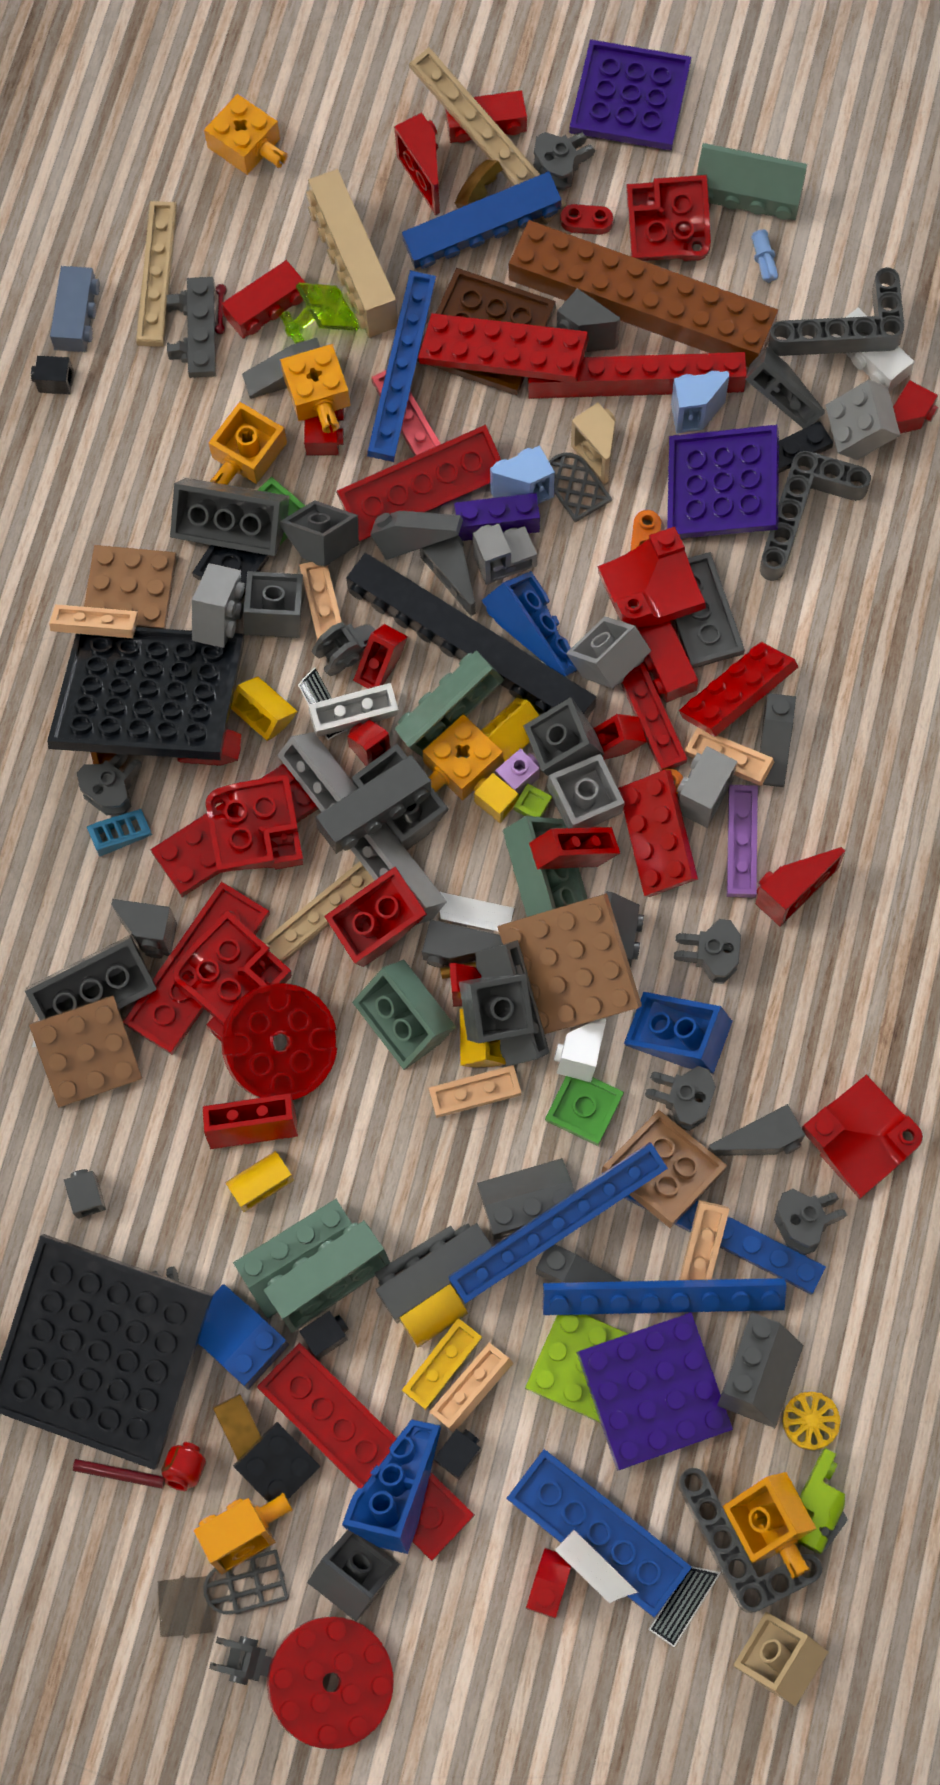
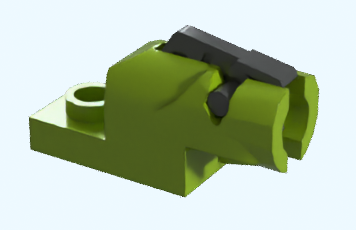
M826 1448L822 1450L799 1496L817 1529L799 1539L798 1543L818 1554H822V1552L827 1550L848 1520L843 1512L845 1494L823 1482L824 1478L827 1480L831 1479L838 1465L833 1462L836 1453Z

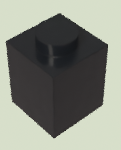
M37 356L36 366L31 368V381L35 382L39 393L71 394L74 370L70 358Z
M329 1310L299 1332L317 1360H319L348 1340L344 1332L349 1329L339 1314L334 1317Z
M456 1429L435 1456L434 1461L460 1480L481 1452V1448L477 1445L480 1440L466 1429L463 1433Z

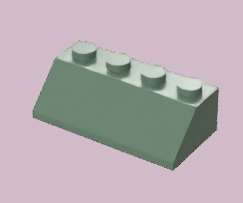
M703 143L696 175H707L709 204L725 206L728 209L746 210L757 215L775 216L781 220L790 219L796 221L808 164Z
M477 650L473 654H467L460 661V666L453 673L446 674L439 681L440 686L432 693H426L419 700V706L412 712L405 713L399 719V725L394 728L405 744L423 757L422 751L463 714L467 716L504 681L503 677Z
M525 816L503 829L506 846L527 917L588 899L579 868L537 869L529 842L550 829L567 828L563 819Z
M337 1199L329 1202L233 1262L267 1319L278 1313L263 1289L268 1287L267 1283L275 1276L280 1274L284 1276L293 1269L292 1266L298 1260L304 1257L310 1258L316 1254L318 1248L326 1241H334L342 1236L345 1228L352 1224Z
M365 1221L359 1224L355 1222L345 1228L343 1235L336 1240H328L318 1248L316 1254L310 1258L304 1257L298 1260L292 1266L293 1269L284 1276L280 1274L272 1278L267 1283L268 1287L263 1289V1291L291 1333H293L376 1276L375 1272L390 1264V1260L385 1249Z

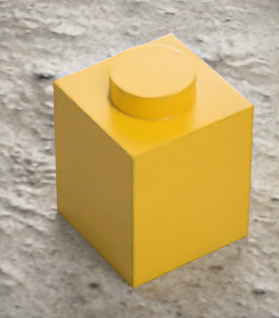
M494 773L487 779L483 777L474 787V802L499 823L514 809L513 807L519 798V794Z

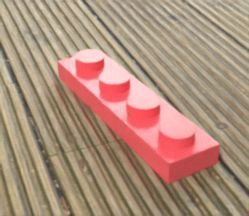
M387 370L371 377L372 383L380 397ZM410 392L401 434L413 455L416 456L440 445V442Z

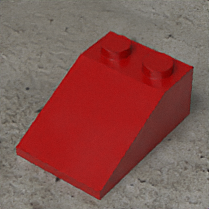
M421 112L394 126L396 154L434 214L437 215L440 213L436 154L438 145L435 139L437 129L431 120L427 121Z
M839 847L781 866L774 873L771 871L767 872L758 883L760 887L756 892L758 895L755 904L781 927L839 869L846 850Z
M393 867L324 917L353 962L361 967H365L388 951L418 924L427 913L397 867Z

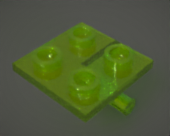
M298 283L296 288L303 298L306 307L295 320H293L289 311L283 312L280 315V319L286 327L285 332L287 336L291 337L295 344L306 341L300 331L314 320L319 329L354 331L359 329L353 311L347 305L341 290L336 285Z

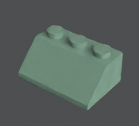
M405 960L383 967L352 1002L403 1070L440 1045L456 1028Z

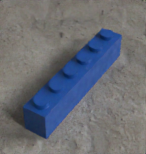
M549 171L402 232V239L414 268L421 267L424 269L434 265L436 260L446 257L448 259L457 256L461 252L460 250L469 246L470 248H477L484 244L486 239L491 237L501 238L515 227L525 228L529 220L534 221L542 216L549 218L559 212L558 210L561 209L562 199Z

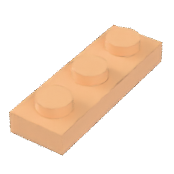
M313 562L299 564L301 574H303V584L318 641L323 633L342 621L328 565L318 566Z
M55 604L49 626L50 631L133 638L138 622L137 611Z
M698 727L684 750L686 756L694 758L697 753L702 754L706 746L738 761L735 776L759 786L763 785L774 764V759L770 756L717 735L714 737Z
M514 1065L428 1088L436 1118L521 1096V1089Z
M702 1200L698 1201L679 1280H712L730 1210L729 1207Z
M489 1342L430 1410V1413L451 1432H454L513 1365V1362Z

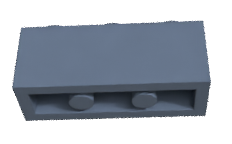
M61 266L50 333L54 350L86 352L88 342H92L93 329L90 324L91 318L95 319L96 317L94 297L99 295L100 281L95 278L93 268Z

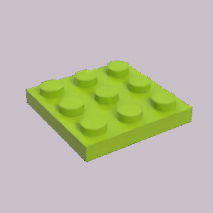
M585 1314L557 1315L525 1389L600 1423L576 1352L627 1335L628 1333Z

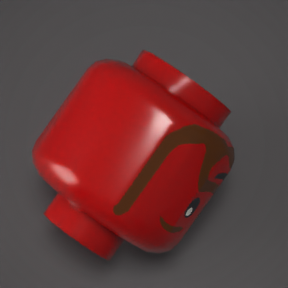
M184 1442L183 1445L172 1446L161 1469V1473L165 1478V1484L179 1491H187L188 1488L197 1486L206 1465V1459L200 1453V1448L193 1443Z

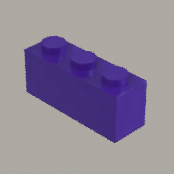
M537 493L454 502L455 515H461L463 519L458 535L462 541L473 540V533L485 525L493 526L499 524L503 533L510 528L519 529L524 526L528 534L540 532Z

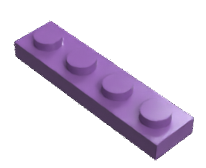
M729 785L727 897L756 898L758 786Z

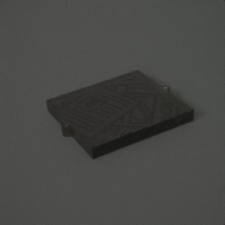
M182 1575L180 1579L158 1581L161 1638L182 1635L185 1638H189L192 1634L213 1632L211 1607L207 1604L204 1597V1583L207 1576L186 1578V1576ZM207 1587V1596L209 1600H211L210 1588Z

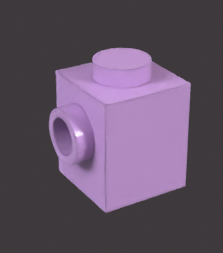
M520 748L495 770V775L520 795L527 783L532 785L540 778L539 763L531 753L526 755Z

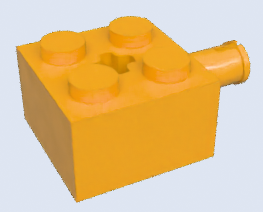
M236 94L204 129L207 148L246 175L263 158L270 161L277 168L282 167L279 161L285 164L288 154L275 146L280 140L278 121L239 94Z
M333 344L280 359L283 377L298 421L319 416L323 432L330 433L329 422L333 432L336 431L340 425L334 411L351 405L349 390Z
M239 401L208 442L212 458L223 464L215 476L211 478L210 482L229 485L235 475L240 474L257 484L286 446L285 428Z
M464 714L422 751L424 764L433 771L428 777L431 780V787L434 791L437 792L443 785H447L462 801L474 791V787L483 777L487 779L503 764V751Z
M787 1472L765 1477L722 1506L752 1563L780 1554L792 1579L810 1570L796 1544H798L799 1539L817 1528Z
M284 1493L260 1508L258 1505L255 1506L249 1498L245 1500L241 1498L231 1502L226 1507L227 1511L220 1515H210L201 1520L199 1527L193 1531L210 1564L221 1574H224L275 1544L276 1542L269 1530V1523L293 1511Z

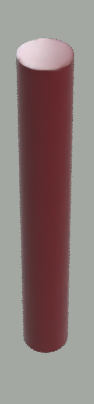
M75 1459L73 1464V1471L160 1489H163L165 1478L160 1475Z

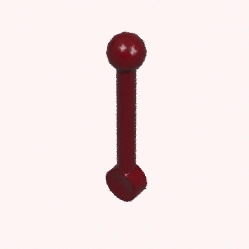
M223 284L216 286V293L218 295V324L215 327V332L219 335L225 332L222 302L227 290Z

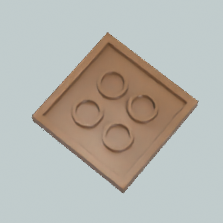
M94 545L84 607L137 611L138 622L136 627L166 629L177 560L176 552Z
M114 995L29 1024L58 1108L142 1079V1074Z
M658 1110L603 1165L601 1172H606L651 1142L668 1169L629 1195L671 1228L723 1174L728 1165L663 1112Z

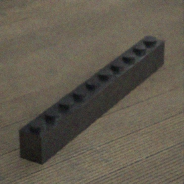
M366 552L346 577L348 591L352 596L359 600L365 599L381 614H389L401 627L406 629L409 627L416 631L423 641L427 643L432 641L440 646V650L447 656H456L462 660L467 654H473L477 650L503 677L504 681L500 685L507 688L514 698L528 700L538 713L543 714L570 697L574 699L586 718L595 709L597 696Z

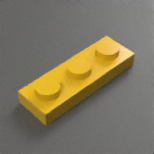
M458 1318L404 1386L402 1392L424 1410H427L481 1341L482 1336Z

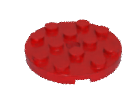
M286 983L260 986L245 994L233 1006L227 1016L221 1041L225 1065L235 1082L253 1096L262 1098L291 1094L292 1100L299 1099L314 1091L326 1079L333 1067L337 1055L336 1024L324 1002L311 991ZM283 1034L287 1043L284 1049L278 1051L274 1049V1036Z
M342 1617L316 1618L293 1629L282 1640L272 1658L267 1677V1692L270 1706L280 1725L297 1740L321 1749L348 1747L371 1734L386 1715L392 1699L394 1686L392 1664L381 1641L362 1624ZM328 1673H334L339 1678L338 1687L333 1692H328L323 1687V1678Z

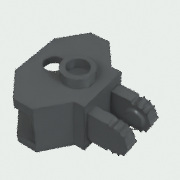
M544 132L536 136L534 167L540 174L550 171L556 188L563 191L572 186L574 171L579 169L580 163L594 155L595 149L592 145H588L576 151L587 140L583 132L567 138L566 135L559 137Z
M343 622L333 625L319 637L312 649V653L318 659L326 656L329 664L325 665L324 671L329 676L336 675L346 667L353 666L361 659L360 654L366 648L370 634L375 631V628L368 624L354 628L352 624L345 625Z
M116 754L110 762L105 760L103 764H84L77 772L80 791L83 793L84 799L105 815H122L132 807L128 790L132 786L130 781L141 769L142 762L135 759L121 772L119 768L127 760L129 754Z
M719 919L706 932L700 931V935L686 933L676 935L675 941L678 943L698 946L697 952L676 951L674 952V959L696 963V967H702L712 983L724 984L737 971L741 934L731 920Z
M697 1066L682 1076L676 1074L675 1077L652 1072L650 1077L652 1081L672 1088L670 1094L655 1089H646L645 1096L647 1098L666 1104V1108L672 1111L676 1124L684 1130L690 1131L705 1121L716 1089L709 1069ZM699 1098L703 1102H697L695 1099Z
M795 1189L782 1193L781 1199L778 1201L774 1221L787 1247L804 1256L816 1251L822 1232L825 1231L826 1227L847 1216L844 1209H838L830 1214H825L823 1208L834 1204L839 1199L835 1192L817 1198L816 1195L809 1197Z
M240 1636L239 1642L217 1637V1644L231 1647L226 1666L210 1662L209 1669L229 1674V1681L247 1685L248 1680L259 1682L260 1675L268 1677V1670L273 1657L265 1656L267 1649L257 1647L259 1640Z

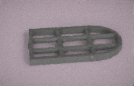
M277 1549L254 1555L246 1560H250L252 1571L234 1576L229 1570L225 1573L226 1578L209 1582L211 1576L217 1571L213 1568L207 1575L204 1583V1597L207 1604L214 1611L222 1614H240L243 1611L289 1599ZM275 1554L277 1564L256 1568V1558ZM278 1569L281 1581L264 1586L263 1584L260 1585L258 1574ZM250 1576L251 1578L254 1577L256 1588L239 1593L234 1590L232 1581ZM221 1584L228 1585L230 1595L213 1600L209 1599L207 1588ZM282 1586L284 1597L264 1602L262 1591ZM258 1594L259 1604L238 1608L236 1598ZM229 1601L232 1602L234 1610L223 1611L217 1609L214 1604Z

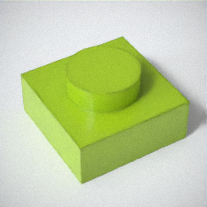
M527 783L513 807L514 811L523 816L542 817L552 801V796Z

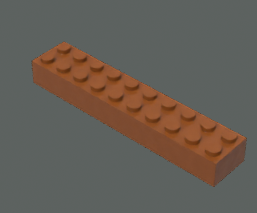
M531 220L528 221L509 261V281L564 301L578 288L620 317L622 322L708 353L745 352L746 367H749L766 349L771 327L777 321L779 309Z

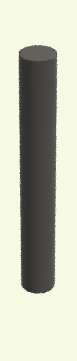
M450 1225L375 1272L377 1279L380 1281L391 1273L395 1275L403 1270V1266L417 1256L422 1258L430 1253L429 1248L437 1242L444 1240L446 1243L454 1238L455 1231Z

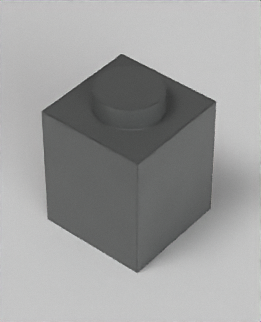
M87 1169L78 1170L70 1174L71 1178L64 1179L72 1212L78 1219L106 1210L98 1178L93 1171L88 1172Z

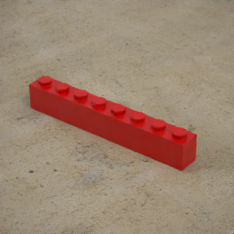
M745 352L584 357L577 383L528 377V399L672 395L674 378H679L685 374L693 376L702 375L710 371L729 372L727 393L744 392L747 376Z

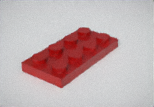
M760 642L752 647L736 663L732 664L717 679L710 682L699 694L691 698L687 704L679 709V712L683 719L716 737L799 667L794 658Z
M664 769L619 787L618 790L625 802L623 811L644 896L652 897L698 880L671 770Z

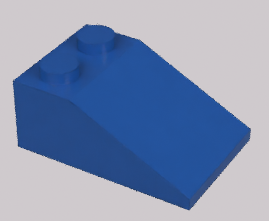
M643 992L640 1000L642 1006L636 1010L624 1044L630 1048L682 1067L694 1069L699 1066L709 1069L710 1073L714 1074L733 1022L723 1008L717 1005Z
M224 1283L214 1293L198 1344L249 1390L289 1346V1343Z

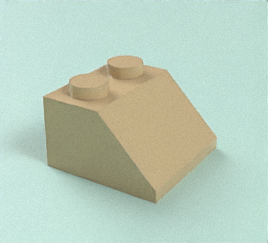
M597 402L572 420L571 447L586 461L600 481L606 484L609 480L613 452L615 417L609 409H604Z
M765 1612L733 1666L773 1694L796 1707L828 1651L808 1635Z

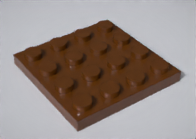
M456 267L436 314L547 327L556 307V301ZM429 365L516 396L525 378L522 376Z

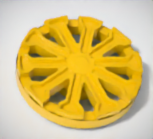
M813 1391L800 1393L787 1403L783 1412L782 1425L786 1436L794 1445L805 1450H819L828 1446L836 1438L840 1429L841 1419L839 1411L833 1401L822 1393ZM806 1397L812 1398L811 1408L808 1406ZM821 1399L825 1402V1405L817 1410L818 1402ZM796 1401L800 1402L803 1411L794 1406ZM828 1409H832L833 1416H822ZM789 1412H792L799 1418L789 1419L788 1414ZM833 1422L835 1427L831 1429L823 1423ZM791 1425L800 1426L795 1432L789 1430ZM820 1430L828 1434L829 1439L824 1440ZM805 1432V1440L800 1442L798 1436ZM812 1434L815 1435L818 1442L816 1445L811 1444Z

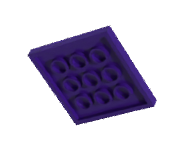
M590 39L569 133L579 134L583 132L585 136L672 151L692 57Z
M777 425L669 436L667 529L675 527L681 539L778 530L779 428Z
M692 1312L576 1352L617 1471L733 1430L726 1409L717 1406L721 1394Z

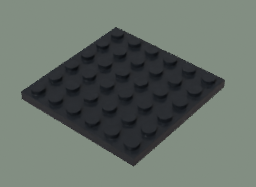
M136 627L133 638L76 634L47 740L48 749L221 760L244 646V634L235 633L233 638H228L224 648L192 641V630Z
M40 1235L0 1359V1414L155 1470L158 1468L214 1294L49 1235Z

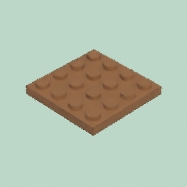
M607 893L497 926L502 944L516 940L519 942L544 1034L616 1015L642 1006Z

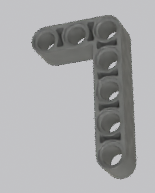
M885 267L876 273L872 288L874 316L777 321L771 327L768 347L778 356L895 350L899 347L904 332V316L898 272L892 268ZM886 332H893L894 335L887 334ZM858 333H865L868 336H861ZM832 334H837L841 337H833ZM808 335V336H812L813 338L808 339V338H805L804 336ZM776 337H784V338H786V339H785V340H779V339H777Z
M802 451L795 455L778 505V530H770L762 554L760 573L763 578L775 581L784 574L810 490L814 489L854 501L861 500L866 496L871 481L870 472L866 468L809 451ZM806 466L810 470L804 471L801 470L799 467ZM825 474H833L836 478H828ZM853 481H858V482H860L862 485H861V486H856V485H854L852 482H853ZM791 490H799L802 494H794ZM790 513L794 518H786L783 514ZM777 537H783V538H785L787 541H786V542H778L775 538H777ZM775 561L779 564V566L773 567L770 566L767 562Z
M689 1468L682 1473L678 1481L679 1490L741 1610L748 1613L760 1611L820 1578L822 1564L812 1554L802 1555L804 1560H808L814 1565L815 1571L811 1578H805L801 1575L792 1579L785 1564L758 1577L705 1473L698 1468ZM688 1475H695L700 1479L701 1488L698 1491L693 1492L685 1487L684 1481ZM709 1503L713 1505L716 1511L714 1519L705 1520L700 1516L699 1507L701 1504ZM722 1531L728 1534L730 1537L728 1548L720 1549L715 1545L714 1535L716 1532ZM739 1560L743 1563L745 1573L741 1578H735L729 1573L728 1567L731 1561ZM774 1575H782L786 1579L787 1588L784 1592H776L772 1588L771 1579ZM747 1589H754L759 1594L760 1601L756 1607H749L744 1602L743 1594Z

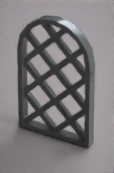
M561 453L555 455L549 461L550 465L559 467L558 473L555 474L554 493L574 522L579 521L612 501L611 496L589 465L579 455ZM573 458L575 459L574 464H564V459ZM579 461L584 467L577 466V462ZM562 467L572 469L570 477L561 475ZM575 470L585 471L584 479L574 478ZM588 473L591 475L594 481L587 480ZM559 479L569 481L567 489L558 487ZM573 482L582 483L581 492L571 490ZM586 484L596 486L594 494L584 492ZM599 488L605 496L597 495ZM559 492L566 493L565 501ZM570 494L579 495L578 504L568 502ZM583 496L593 498L591 506L581 504ZM596 499L603 500L602 502L595 505ZM569 506L576 507L575 515L571 511ZM580 508L587 509L579 515Z

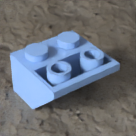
M710 371L706 374L695 376L685 374L679 378H674L671 407L676 433L699 431L706 427L725 403L729 381L728 371Z
M540 445L533 449L526 448L518 456L509 460H500L490 468L491 494L494 498L537 493L538 504L554 497L555 472Z

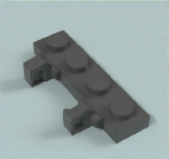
M187 278V291L183 290L181 294L167 295L168 312L179 310L184 315H187L188 338L185 337L184 342L178 341L176 344L167 342V354L169 360L181 359L182 362L188 363L189 378L216 377L214 278Z

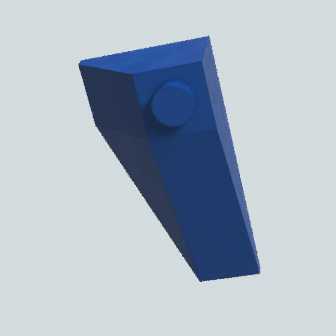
M532 571L503 582L482 599L488 614L494 618L496 623L547 666L565 677L577 671L566 654L571 649L568 641L561 637L557 630V626L560 624L557 616H551L546 605L550 602L549 598Z
M410 1420L389 1448L390 1452L379 1466L376 1465L371 1471L372 1476L362 1489L358 1488L352 1496L342 1523L344 1528L379 1548L408 1554L419 1523L441 1431L440 1425Z

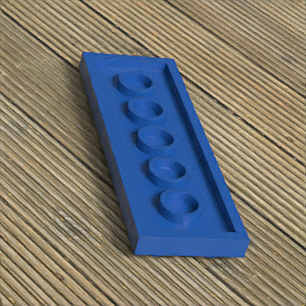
M545 1449L506 1498L560 1543L575 1530L638 1592L627 1597L653 1618L656 1617L692 1568V1566Z

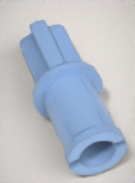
M766 230L755 231L751 236L756 252L754 259L759 263L762 279L770 283L778 278L774 261L776 254L771 249L768 232Z

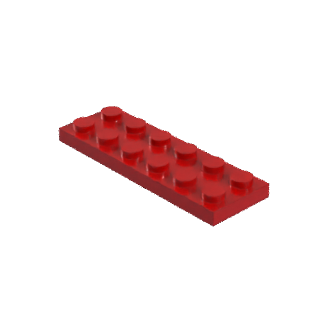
M431 313L418 359L420 364L577 383L589 335L587 331Z
M485 424L341 488L336 493L344 511L358 515L360 542L371 537L375 520L381 514H391L399 510L427 512L490 484V468L500 461L501 458Z
M282 764L262 778L288 774L296 821L298 823L319 808L285 764ZM221 803L215 808L217 810H223L226 805ZM207 813L150 849L152 855L181 897H184L219 874L216 868Z
M222 881L153 978L157 990L141 997L123 1021L125 1026L171 1055L174 1054L204 1010L198 1002L188 997L175 985L173 971L177 962L227 910L255 935L270 915L269 910ZM186 974L184 975L183 980L191 981L194 978V976L192 974Z

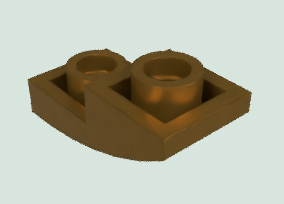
M486 159L472 172L456 198L455 205L457 208L481 200L488 195L484 186L494 182L497 179L496 175L503 170L498 160Z
M241 1394L212 1407L237 1461L261 1438Z

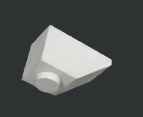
M605 1018L594 1020L567 1033L564 1045L558 1044L555 1052L554 1061L559 1062L557 1074L591 1082L606 1024Z

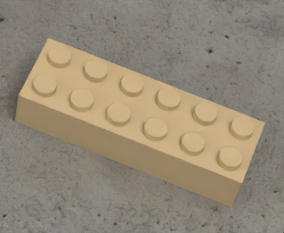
M336 169L308 179L309 191H306V196L310 204L308 210L313 222H318L319 227L317 230L322 243L327 242L329 247L327 254L331 264L337 265L338 270L336 273L340 285H346L348 291L346 292V297L350 307L356 308L358 314H355L360 330L365 329L368 337L371 338L397 328L396 298L339 170Z

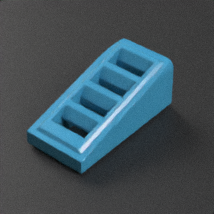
M141 809L87 826L99 857L152 835ZM137 819L141 831L136 832L131 821ZM126 824L130 834L124 835L121 825ZM114 828H116V831L119 835V837L115 839L113 838L112 833L110 831ZM105 833L108 841L102 842L100 834Z

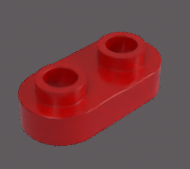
M570 204L561 211L560 223L562 228L570 233L603 235L612 229L613 214L610 209L604 206ZM597 216H602V217H604V218H603V219H598V218H596V217H597Z

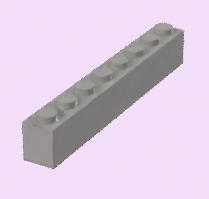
M314 732L291 736L278 754V757L321 812L358 789ZM383 823L376 833L372 835L366 834L358 839V843L351 848V851L374 880L393 867H397L427 913L418 924L430 921V919L432 920L447 903L386 823Z

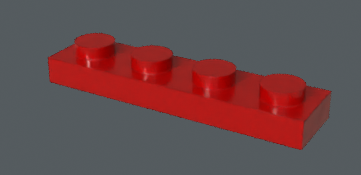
M642 662L625 676L621 685L635 716L640 718L648 746L659 770L673 769L686 764L688 759L644 662Z

